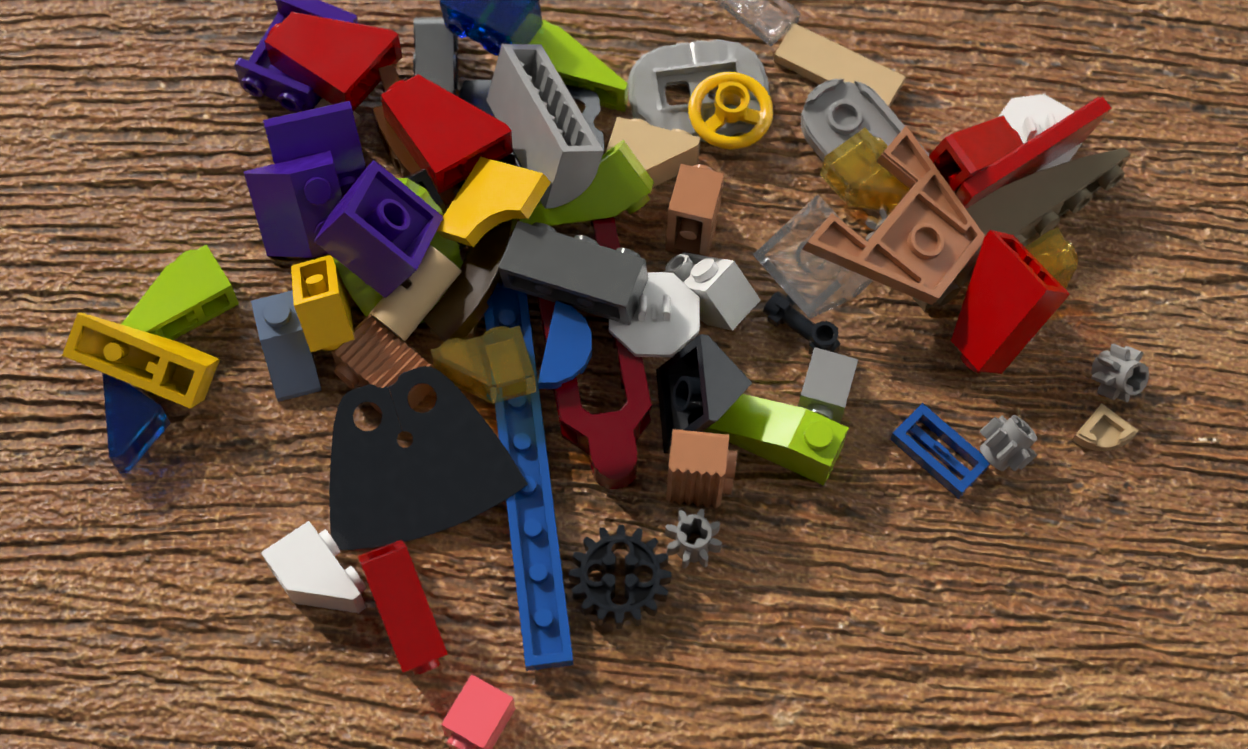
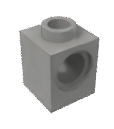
M814 347L798 407L809 409L837 423H841L858 359Z

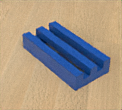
M923 403L892 433L890 438L892 442L958 499L990 466V463L983 454ZM921 421L974 468L971 471L949 453V450L930 437L916 423ZM907 433H909L913 438H915L920 444H922L927 450H929L935 457H937L942 463H944L950 470H952V471H953L957 476H959L962 480H959V479H958L954 474H952L946 467H944L939 461H937L932 455H930L924 448H922L917 442H915L909 435H907Z

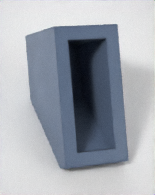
M293 290L252 300L251 305L259 339L277 401L280 402L322 391L313 352L309 350L294 307Z

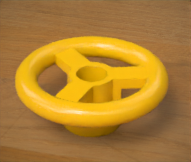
M722 72L706 78L695 88L689 100L688 114L693 129L707 143L723 149H741L756 143L768 131L773 119V105L767 90L754 78L738 72ZM718 87L715 95V114L704 122L701 115L702 101L711 90ZM748 90L758 100L760 111L748 108L750 101ZM732 104L735 105L737 108L730 109L727 108L726 105ZM742 121L755 125L752 130L740 136H724L716 133L726 123Z

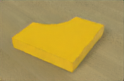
M480 157L445 212L437 232L443 238L474 247L485 233L498 224L511 219H529L551 181L544 173Z

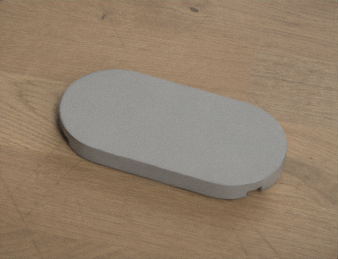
M844 79L828 80L814 88L806 99L801 114L802 133L811 148L868 215L878 219L881 204L884 203L888 210H894L910 190L876 162L905 125L883 99L868 85L858 81L854 83L843 82Z

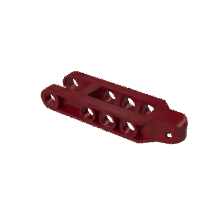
M614 217L590 220L591 226L594 228L596 242L600 246L614 250L620 248ZM537 297L546 345L555 302ZM612 335L613 348H617L621 389H625L627 402L621 410L592 415L583 409L577 377L563 383L562 387L553 390L562 437L588 454L592 475L600 486L607 489H621L628 486L637 474L636 442L651 423L649 411L652 408L642 357H635Z

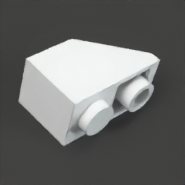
M683 252L672 258L666 265L664 272L674 273L700 297V320L706 325L733 331L761 301L733 260Z
M308 521L261 552L269 569L293 603L359 613L366 608L361 592L367 589L352 566L344 570L335 556L341 552L326 529L318 534L310 521Z

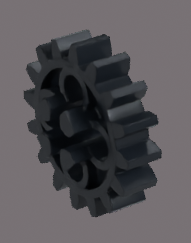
M618 525L616 535L610 536L604 527L600 528V540L598 542L588 537L583 539V547L586 554L582 552L573 553V563L579 568L569 570V581L578 584L571 589L573 600L585 598L581 606L582 613L588 615L594 610L597 611V624L600 626L607 621L608 617L615 618L617 629H622L624 618H631L636 627L640 626L641 613L645 611L654 617L658 611L654 600L666 602L668 598V590L661 585L671 583L672 572L661 569L668 565L669 557L667 553L655 555L658 549V540L654 538L645 544L642 541L643 530L640 528L632 536L626 535L624 525ZM617 549H624L628 552L625 556L626 578L624 597L628 601L624 605H616L612 602V599L615 598L616 556L613 552ZM593 571H601L603 577L601 581L594 582L589 579L588 575ZM639 572H648L652 579L649 582L642 583L639 582L637 576Z

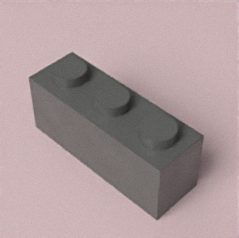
M520 221L517 222L498 266L503 285L506 288L548 301H558L572 306L574 309L627 325L631 324L639 304V297L643 294L649 279L646 261L636 252L627 248H617L614 250L600 246L595 240L583 235L570 237L560 234L552 227L539 222L532 225Z

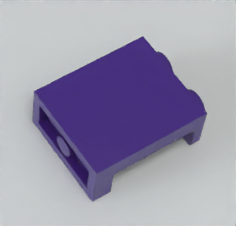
M275 0L278 14L249 60L238 58L234 67L241 87L251 95L256 97L264 95L274 99L292 112L311 110L319 103L322 97L315 94L312 87L294 80L271 65L264 42L269 31L275 24L282 23L291 12L359 24L358 18L353 13L321 0Z

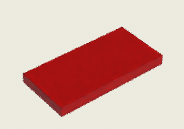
M1103 96L1095 98L964 181L955 193L967 209L995 190L1037 172L1084 142L1112 109Z

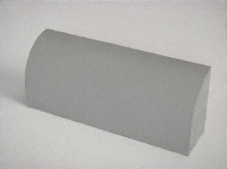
M502 44L486 101L494 116L506 123L511 129L513 151L522 167L544 173L551 181L540 199L544 208L564 205L580 196L590 186L596 176L604 150L543 46L540 44Z

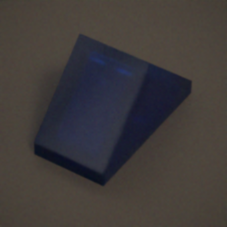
M102 373L109 458L120 474L128 473L171 423L162 406L129 383Z

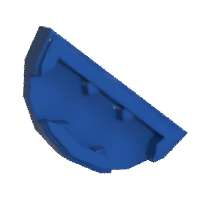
M558 301L555 302L538 379V389H557L562 387L563 383L573 380L578 374H582L592 357V332L586 319L572 306Z

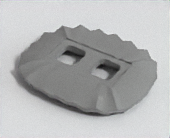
M724 40L695 41L657 48L644 54L630 71L627 80L628 100L632 108L633 119H641L652 126L668 130L681 129L687 131L692 136L700 137L691 125L688 114L689 104L669 105L666 100L665 87L686 84L689 87L691 97L695 88L706 78L722 72H738L757 80L763 85L770 96L769 82L764 66L752 50L737 42ZM748 90L750 95L748 108L760 111L758 100ZM708 94L704 97L701 105V115L704 122L715 114L716 109L715 100H711ZM732 104L726 105V107L730 109L737 108L735 105ZM742 121L726 123L716 133L724 136H733L736 133H747L755 125Z

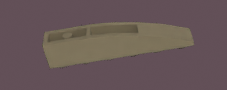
M1120 148L1081 157L1038 171L995 190L966 210L984 235L990 230L1012 234L1025 247L1028 242L1027 239L1036 233L1040 236L1047 234L1059 223L1060 216L1069 210L1072 213L1080 211L1090 202L1093 197L1092 194L1100 188L1107 191L1114 187L1125 175L1123 168L1130 156V152L1126 148ZM981 246L934 304L938 302L942 306L951 301L961 290L960 286L971 279ZM912 297L924 311L933 306Z

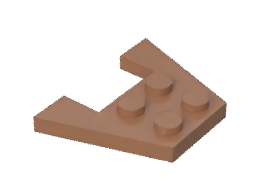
M906 125L876 161L910 189L881 226L866 241L831 213L804 245L802 250L933 305L982 245L985 235Z

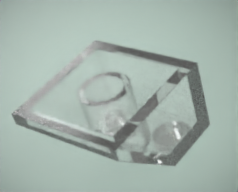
M818 194L753 254L810 319L854 299L874 281L802 250L804 245L831 213L844 222Z

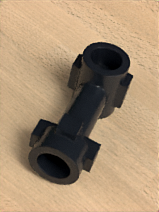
M777 291L772 295L763 309V313L768 316V322L775 327L780 323H785L808 340V353L811 356L814 347L838 353L841 344L837 340L839 328L828 321H821L816 324L795 309L797 299L790 294L785 296Z

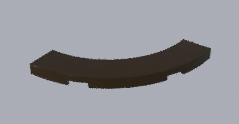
M511 219L498 224L485 233L474 247L469 246L460 268L462 272L423 319L451 350L470 333L489 308L486 302L492 295L497 283H503L498 266L515 226L520 219Z

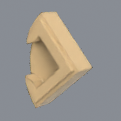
M1101 403L1076 433L1072 441L1090 450L1109 451L1129 443L1136 436L1138 430Z

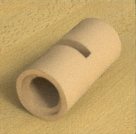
M429 245L417 271L386 298L382 297L370 314L405 342L462 271L441 252Z

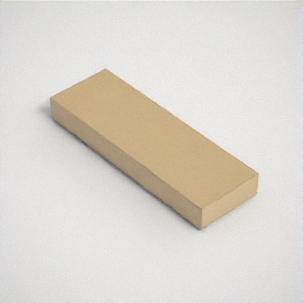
M795 23L774 54L773 62L818 84L832 79H844L843 82L854 83L858 81L871 87L889 108L905 80V76Z

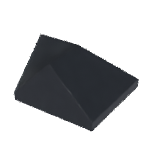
M698 335L656 369L664 453L670 454L673 429L703 432L718 421L752 384L708 335Z

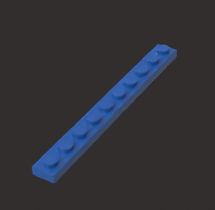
M498 282L492 295L486 302L489 308L484 316L499 440L528 484L506 499L526 671L571 666L574 665L528 299L526 293L506 288L503 283Z

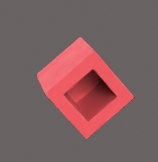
M471 674L441 724L444 735L449 738L446 744L452 749H492L515 711L514 698Z

